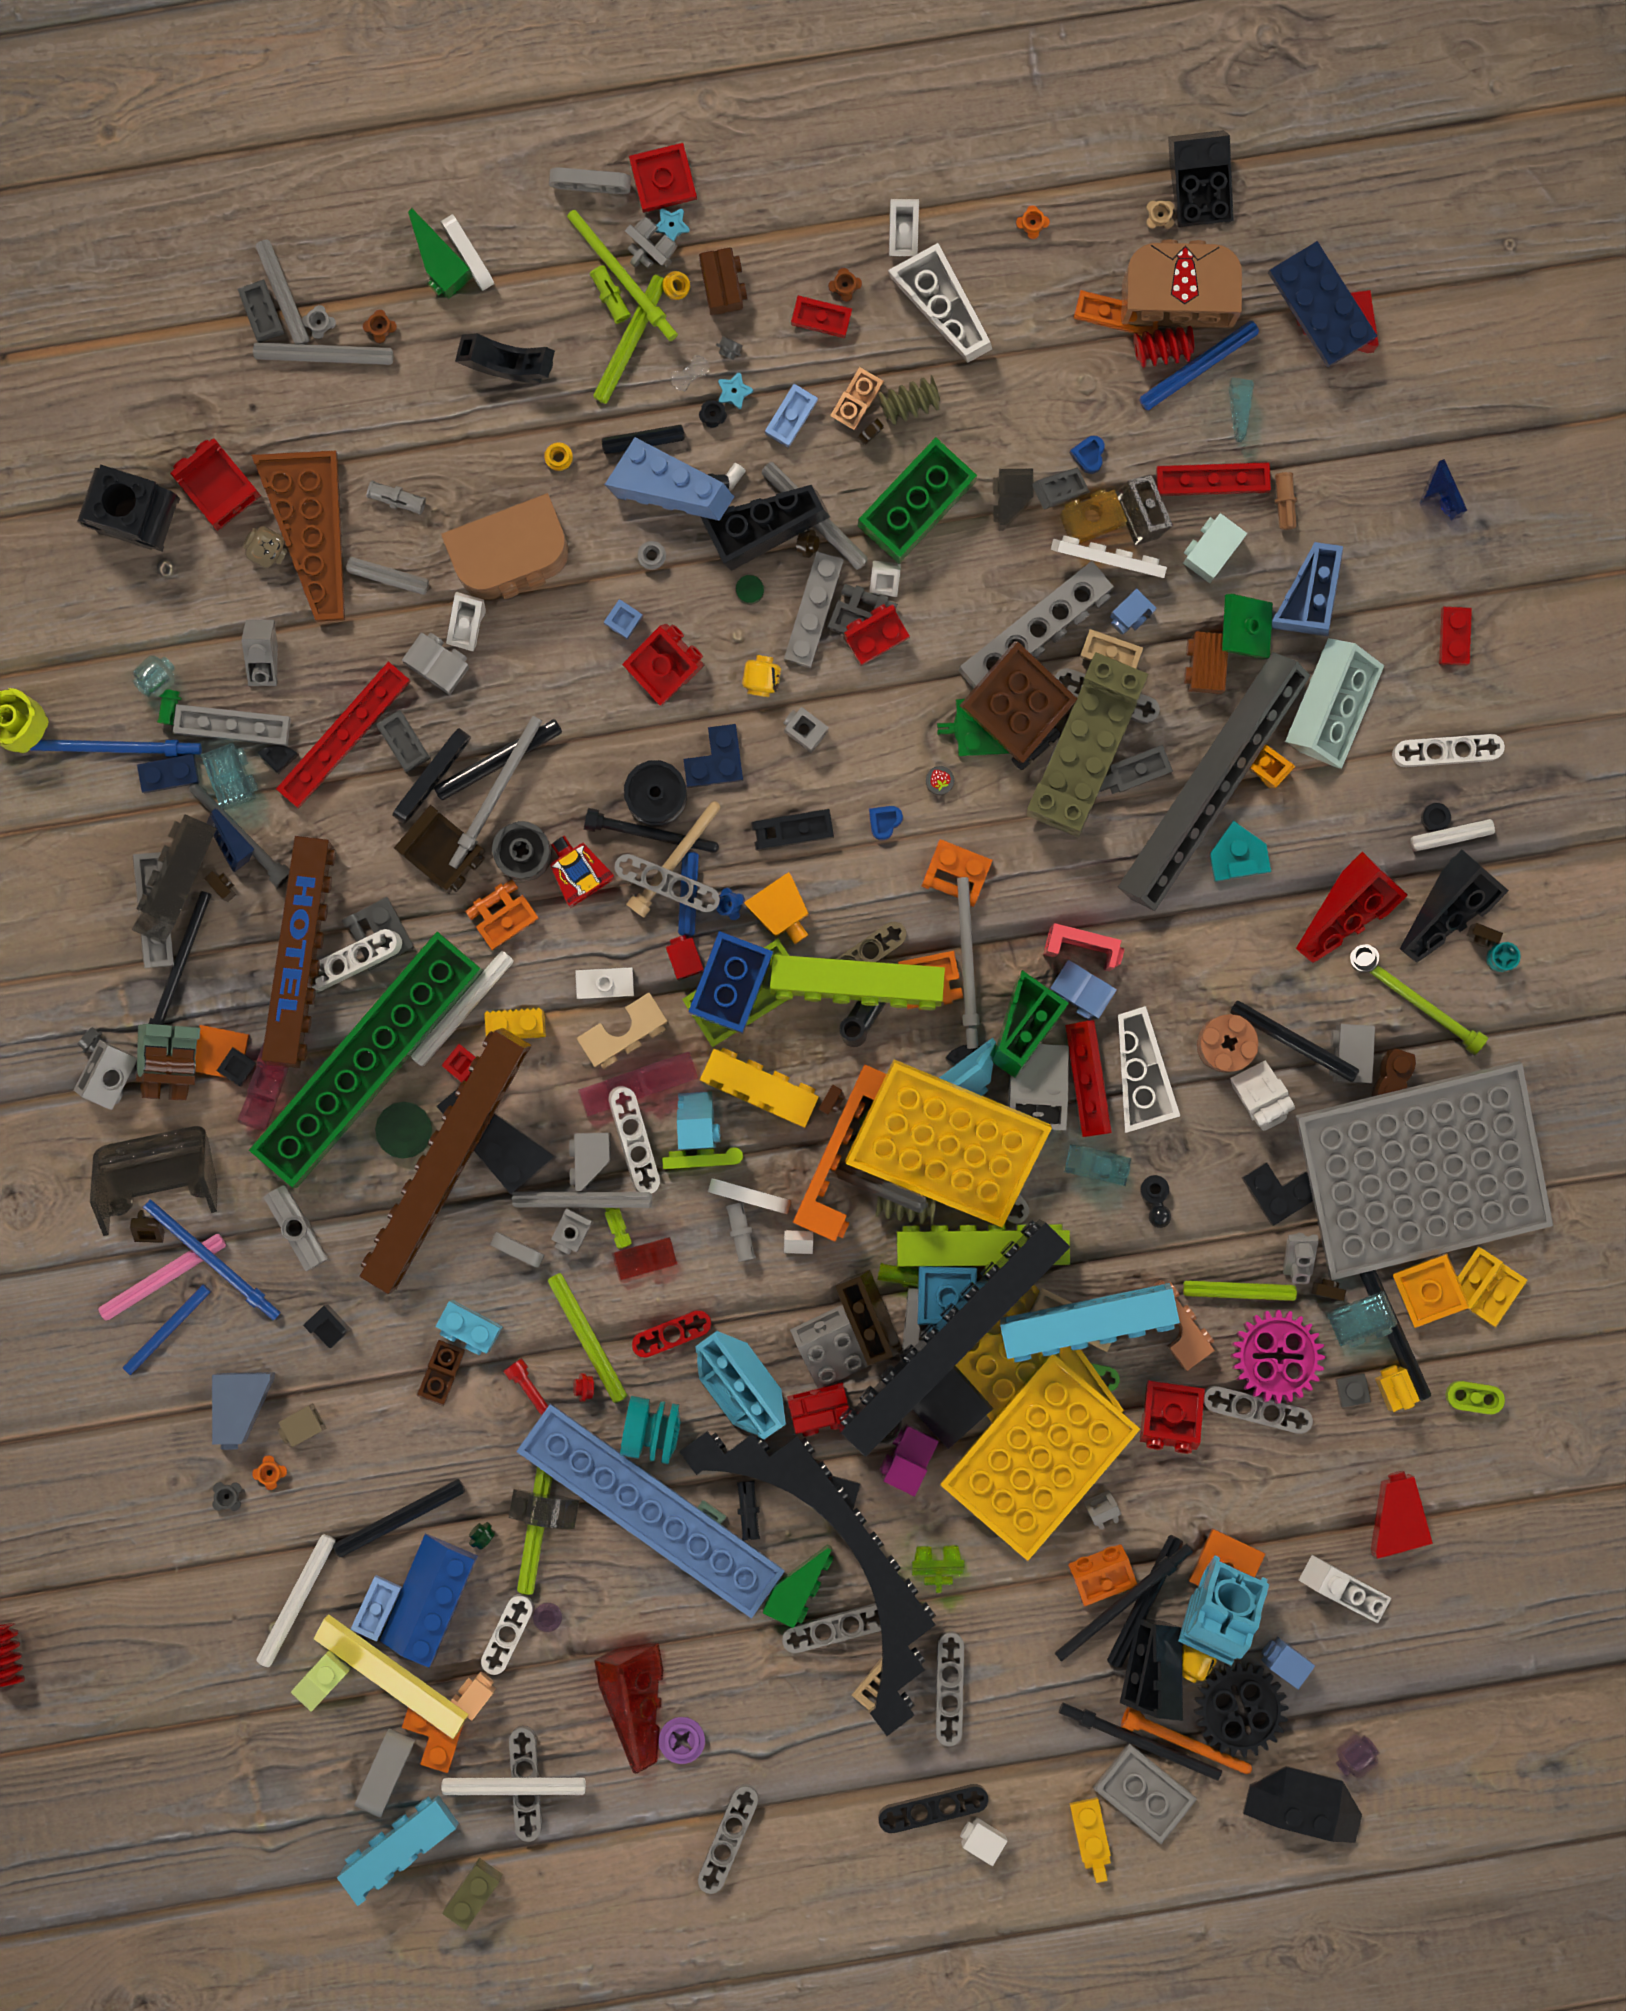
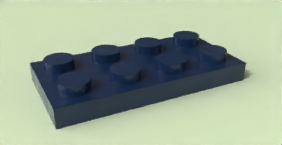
M1318 241L1268 271L1270 278L1327 368L1377 338V334Z

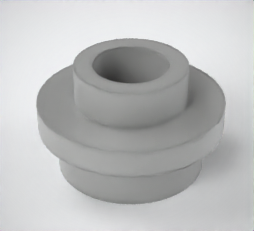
M648 541L642 544L638 550L639 563L649 570L660 568L666 560L664 547L655 541ZM652 551L657 553V558L653 561L647 559V554Z

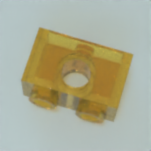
M1102 489L1091 494V499L1080 502L1077 499L1065 504V509L1061 511L1060 519L1067 536L1080 539L1079 544L1124 527L1127 519L1115 490L1107 492L1106 489ZM1088 510L1096 511L1099 514V520L1096 522L1087 520L1085 512Z

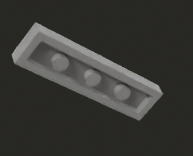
M816 552L784 661L807 668L812 667L844 559Z
M176 704L173 733L288 746L291 718L289 716Z
M162 852L133 854L144 969L173 966Z

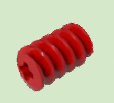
M1191 325L1187 327L1186 333L1180 326L1176 328L1175 335L1172 329L1166 328L1164 336L1159 329L1154 331L1153 337H1151L1148 331L1143 332L1141 339L1136 332L1133 336L1135 356L1142 368L1146 367L1147 359L1151 360L1154 367L1157 366L1158 358H1162L1164 365H1168L1170 356H1173L1176 364L1179 363L1181 355H1184L1186 361L1190 362L1191 355L1194 353L1195 343Z
M15 1623L0 1625V1687L18 1684L25 1680L24 1675L16 1674L23 1669V1664L14 1663L22 1657L20 1652L13 1651L20 1646L19 1641L11 1640L19 1634L17 1629L9 1628Z

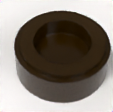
M877 418L859 434L858 440L863 445L868 444L884 428V425Z

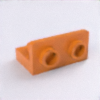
M1121 1544L1107 1547L1103 1551L1090 1556L1081 1557L1068 1565L1084 1606L1127 1591L1137 1585L1129 1558Z

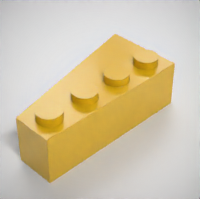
M722 1047L721 1051L713 1049L701 1075V1082L803 1128L806 1127L819 1096L814 1094L815 1088L801 1082L799 1087L788 1082L790 1077L774 1071L773 1075L762 1071L763 1065L748 1059L747 1063L736 1059L737 1053Z

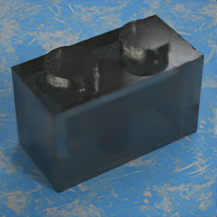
M1152 475L1129 480L1114 494L1135 545L1159 539L1173 526Z

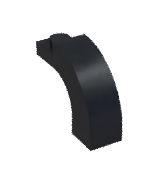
M478 333L463 334L460 339L455 362L473 370L512 381L541 383L542 378L549 377V373L553 368L555 350L548 347H514L499 343Z

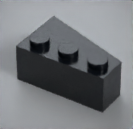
M1137 1618L1120 1698L1121 1704L1155 1718L1183 1721L1182 1643L1178 1641L1182 1627L1161 1620Z

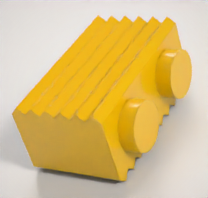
M521 1008L520 1011L517 1009L506 1011L504 1009L503 1011L498 1010L495 1012L493 1010L492 1012L486 1011L484 1013L486 1036L490 1031L494 1032L504 1028L521 1039L546 1037L545 1012L541 1008L537 1010L534 1008L523 1010Z

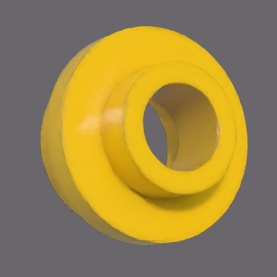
M672 271L664 277L663 290L670 299L680 300L688 294L690 281L685 274L679 271ZM673 282L677 284V291L673 287Z
M557 442L551 444L546 449L544 458L550 469L563 471L571 465L573 454L566 444ZM557 453L564 455V459L561 462L554 460V456Z

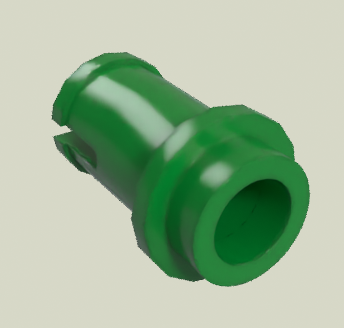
M163 689L162 694H159L161 704L157 723L174 726L176 704L182 699L179 697V691Z

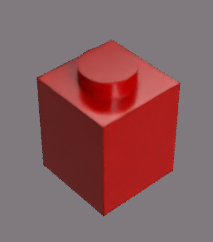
M682 935L670 940L671 945L667 946L666 950L678 981L704 972L693 938L687 939L686 935Z

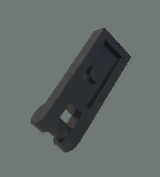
M830 809L751 822L752 831L756 832L757 841L754 842L756 851L834 838ZM775 828L776 838L768 839L767 829Z

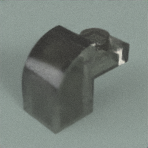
M513 1489L509 1518L523 1521L524 1524L533 1526L575 1529L579 1500L560 1495H542L526 1490Z

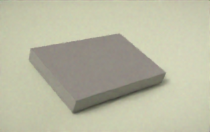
M1130 1743L1124 1747L1093 1786L1097 1793L1160 1844L1164 1842L1197 1800L1193 1794Z

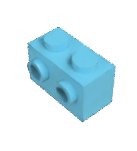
M454 1300L448 1302L435 1326L441 1329V1336L453 1342L458 1338L467 1343L465 1346L467 1350L477 1355H480L481 1352L486 1354L490 1352L503 1328L502 1325Z

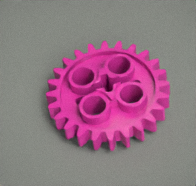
M1276 1310L1272 1318L1269 1311L1263 1312V1320L1258 1315L1253 1316L1255 1325L1245 1322L1243 1325L1247 1332L1238 1331L1236 1333L1242 1340L1241 1342L1232 1343V1346L1239 1349L1237 1353L1231 1354L1232 1358L1239 1361L1238 1364L1232 1366V1369H1241L1242 1373L1236 1379L1247 1380L1243 1388L1244 1390L1251 1387L1255 1388L1253 1397L1264 1393V1402H1268L1274 1396L1275 1403L1279 1404L1282 1401V1396H1284L1285 1400L1289 1403L1293 1401L1292 1393L1296 1397L1302 1398L1304 1397L1302 1388L1308 1392L1313 1390L1309 1381L1319 1382L1320 1379L1314 1373L1315 1371H1324V1368L1318 1365L1317 1362L1325 1359V1356L1318 1354L1317 1350L1324 1347V1344H1315L1314 1340L1319 1336V1333L1310 1335L1309 1330L1312 1324L1310 1323L1303 1327L1301 1325L1302 1316L1292 1320V1312L1289 1311L1282 1318L1281 1311ZM1260 1334L1266 1335L1270 1340V1346L1267 1350L1260 1348L1257 1343ZM1288 1335H1293L1297 1338L1298 1347L1296 1350H1291L1287 1347L1286 1338ZM1278 1350L1280 1355L1300 1354L1303 1356V1359H1284L1278 1362L1275 1358L1255 1359L1253 1354L1270 1355ZM1260 1363H1265L1270 1368V1375L1266 1379L1258 1374L1257 1368ZM1288 1364H1294L1298 1368L1299 1373L1296 1379H1291L1286 1374Z

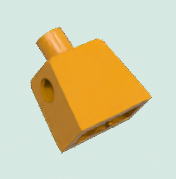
M789 872L744 902L745 907L775 938L786 932L794 945L809 936L800 921L809 916V913Z

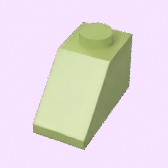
M328 1651L296 1685L291 1693L312 1712L352 1668L334 1653Z

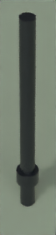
M201 891L154 1018H150L148 1024H167L164 1021L212 895L210 893Z
M1186 1543L1172 1556L1169 1557L1167 1555L1158 1562L1159 1566L1058 1649L1055 1652L1060 1661L1065 1660L1166 1575L1171 1576L1177 1571V1566L1194 1553L1190 1545Z
M1064 1702L1060 1706L1059 1713L1078 1721L1080 1726L1087 1729L1093 1727L1218 1781L1221 1777V1769L1096 1716L1095 1712L1088 1709L1080 1710Z

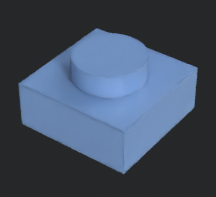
M619 599L605 619L604 625L628 640L643 618V614Z

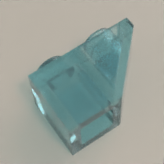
M1070 1144L1064 1172L1126 1186L1132 1158Z

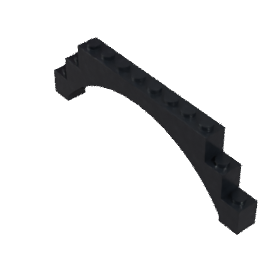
M706 1431L680 1451L696 1475L702 1471L729 1472L749 1476L783 1489L817 1511L834 1527L851 1548L871 1587L878 1610L882 1634L880 1685L875 1706L868 1711L886 1736L890 1735L915 1716L911 1710L915 1707L914 1703L906 1692L900 1695L898 1690L925 1671L921 1664L926 1660L916 1647L910 1650L908 1646L936 1625L932 1620L936 1616L926 1602L921 1605L916 1599L915 1595L919 1593L909 1578L903 1581L897 1573L902 1568L892 1555L886 1558L880 1549L884 1546L883 1542L874 1531L869 1534L864 1528L863 1524L867 1522L858 1508H855L853 1511L845 1502L849 1499V1496L840 1484L834 1487L828 1479L833 1474L823 1461L817 1464L811 1455L815 1450L806 1438L800 1440L798 1436L769 1457L766 1452L770 1450V1447L765 1440L760 1437L755 1438L751 1434L724 1454L721 1449L725 1447V1444L715 1432L713 1435H710Z

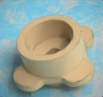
M1150 201L1146 207L1149 211V218L1146 221L1147 226L1151 229L1157 226H1162L1166 229L1172 228L1174 225V220L1172 219L1174 204L1171 201ZM1158 213H1162L1163 216L1159 217Z

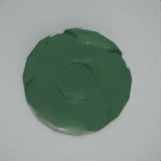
M409 1102L393 1103L385 1108L377 1119L375 1127L377 1142L382 1150L393 1157L401 1159L415 1157L425 1151L433 1132L432 1120L427 1112L417 1104Z

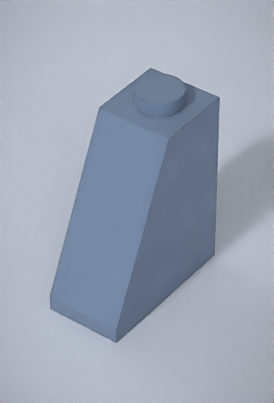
M275 1372L216 1373L212 1375V1445L221 1444L222 1450L238 1449V1444H243L247 1441L275 1379Z

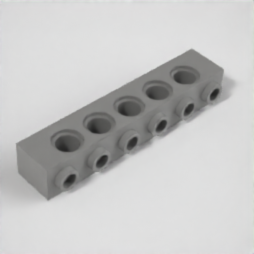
M1091 561L963 663L959 668L960 674L974 689L989 672L986 668V663L990 660L998 661L1007 651L1008 645L1014 641H1018L1035 658L1039 657L1045 651L1043 647L1050 640L1054 643L1059 641L1068 633L1065 628L1073 622L1077 626L1090 615L1087 611L1095 604L1098 608L1104 605L1111 598L1109 593L1114 586L1096 564ZM1077 590L1086 591L1089 600L1086 602L1077 601L1074 597V592ZM1057 607L1063 608L1067 613V618L1063 620L1056 619L1052 614V610ZM1033 625L1042 626L1045 630V635L1040 638L1034 637L1030 632V627Z

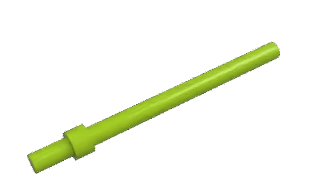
M576 210L570 211L567 218L646 312V318L653 327L657 326L669 341H673L678 336V333L666 320V314L659 306L655 307Z

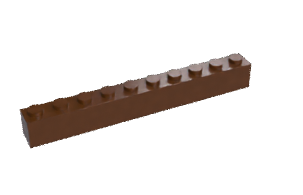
M504 1028L494 1032L490 1031L482 1044L485 1047L480 1057L477 1056L469 1067V1071L472 1072L467 1082L463 1081L456 1090L455 1096L458 1098L453 1106L450 1105L444 1112L441 1119L444 1121V1124L440 1131L436 1130L429 1139L428 1145L431 1147L426 1156L423 1154L414 1167L417 1173L413 1180L409 1179L405 1183L401 1194L404 1195L399 1204L396 1203L390 1210L387 1217L390 1219V1222L386 1229L383 1227L378 1232L374 1240L377 1244L374 1251L369 1252L361 1263V1267L364 1269L359 1277L386 1294L392 1293L399 1287L532 1046Z

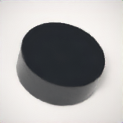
M1441 803L1428 805L1421 814L1423 826L1431 832L1445 829L1451 821L1450 810Z

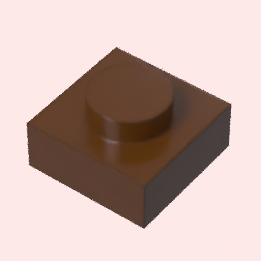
M832 1084L818 1110L826 1115H829L831 1110L836 1113L844 1100L840 1096L842 1089Z

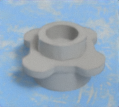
M321 305L315 306L307 316L302 318L304 327H308L312 331V336L315 339H322L328 329H333L336 326L335 319L329 317L325 308ZM317 320H321L320 325L316 324Z

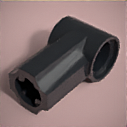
M861 1001L856 1002L848 1017L841 1022L839 1027L841 1037L847 1046L858 1047L866 1041L867 1033L884 1008L885 1002H879L877 1006L862 1005ZM849 1027H859L861 1029L860 1034L856 1037H848L846 1031Z

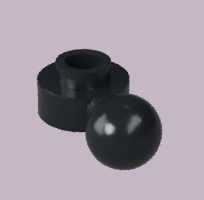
M1152 1175L1142 1182L1140 1194L1145 1202L1152 1205V1209L1149 1212L1150 1223L1154 1227L1163 1228L1171 1221V1212L1163 1205V1202L1169 1195V1185L1163 1177ZM1153 1184L1158 1185L1160 1193H1151L1150 1186Z

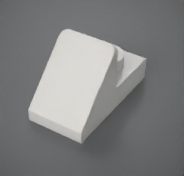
M891 199L889 256H915L918 254L919 199Z
M459 592L455 593L446 644L474 651L477 644L480 622L486 613L484 599Z

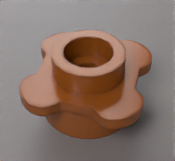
M841 268L835 279L829 282L828 288L831 292L839 294L842 301L848 302L852 300V294L861 288L862 281L849 272L847 268ZM843 283H847L848 286H847V287H843L842 284H843Z
M376 310L369 317L368 321L363 323V329L374 337L376 343L381 344L385 342L386 337L390 333L396 331L397 324L395 321L388 319L385 311ZM379 324L382 325V328H381V329H378V328H377V326H378Z

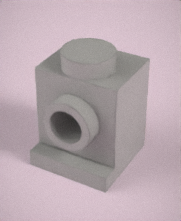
M803 707L798 712L792 710L783 722L786 725L784 733L810 753L815 750L829 730L828 726ZM806 725L810 731L808 734L803 735L799 732V727Z
M566 1208L551 1240L556 1242L554 1247L569 1255L572 1250L578 1252L593 1220ZM568 1227H572L576 1232L575 1236L571 1239L565 1235V1230Z

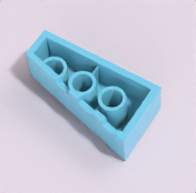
M439 1795L432 1800L429 1796L415 1806L417 1811L410 1817H407L406 1814L402 1815L391 1824L394 1829L386 1835L381 1831L368 1841L370 1847L362 1853L357 1849L345 1859L347 1864L337 1879L357 1906L366 1900V1896L371 1889L379 1890L395 1875V1871L405 1870L418 1858L417 1855L419 1853L425 1854L457 1828L459 1822Z

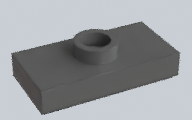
M264 279L238 288L258 343L285 334Z
M1078 467L1037 480L1032 484L1044 510L1084 497L1090 493Z
M401 710L396 711L376 724L406 773L431 759Z

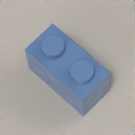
M1279 1637L1275 1641L1270 1640L1262 1651L1264 1656L1261 1660L1267 1667L1298 1690L1315 1667L1310 1660Z

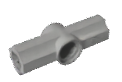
M285 1184L265 1195L264 1199L281 1227L282 1235L289 1241L305 1271L307 1272L328 1260L327 1255L311 1229L309 1220L304 1217L287 1185ZM293 1220L300 1221L303 1227L301 1234L298 1236L292 1235L289 1230Z

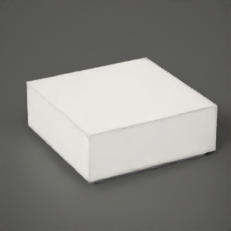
M786 1230L784 1234V1253L813 1254V1232Z

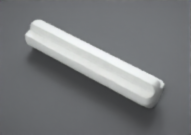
M1491 819L1413 836L1411 838V846L1413 851L1417 852L1492 835L1495 833L1494 823Z

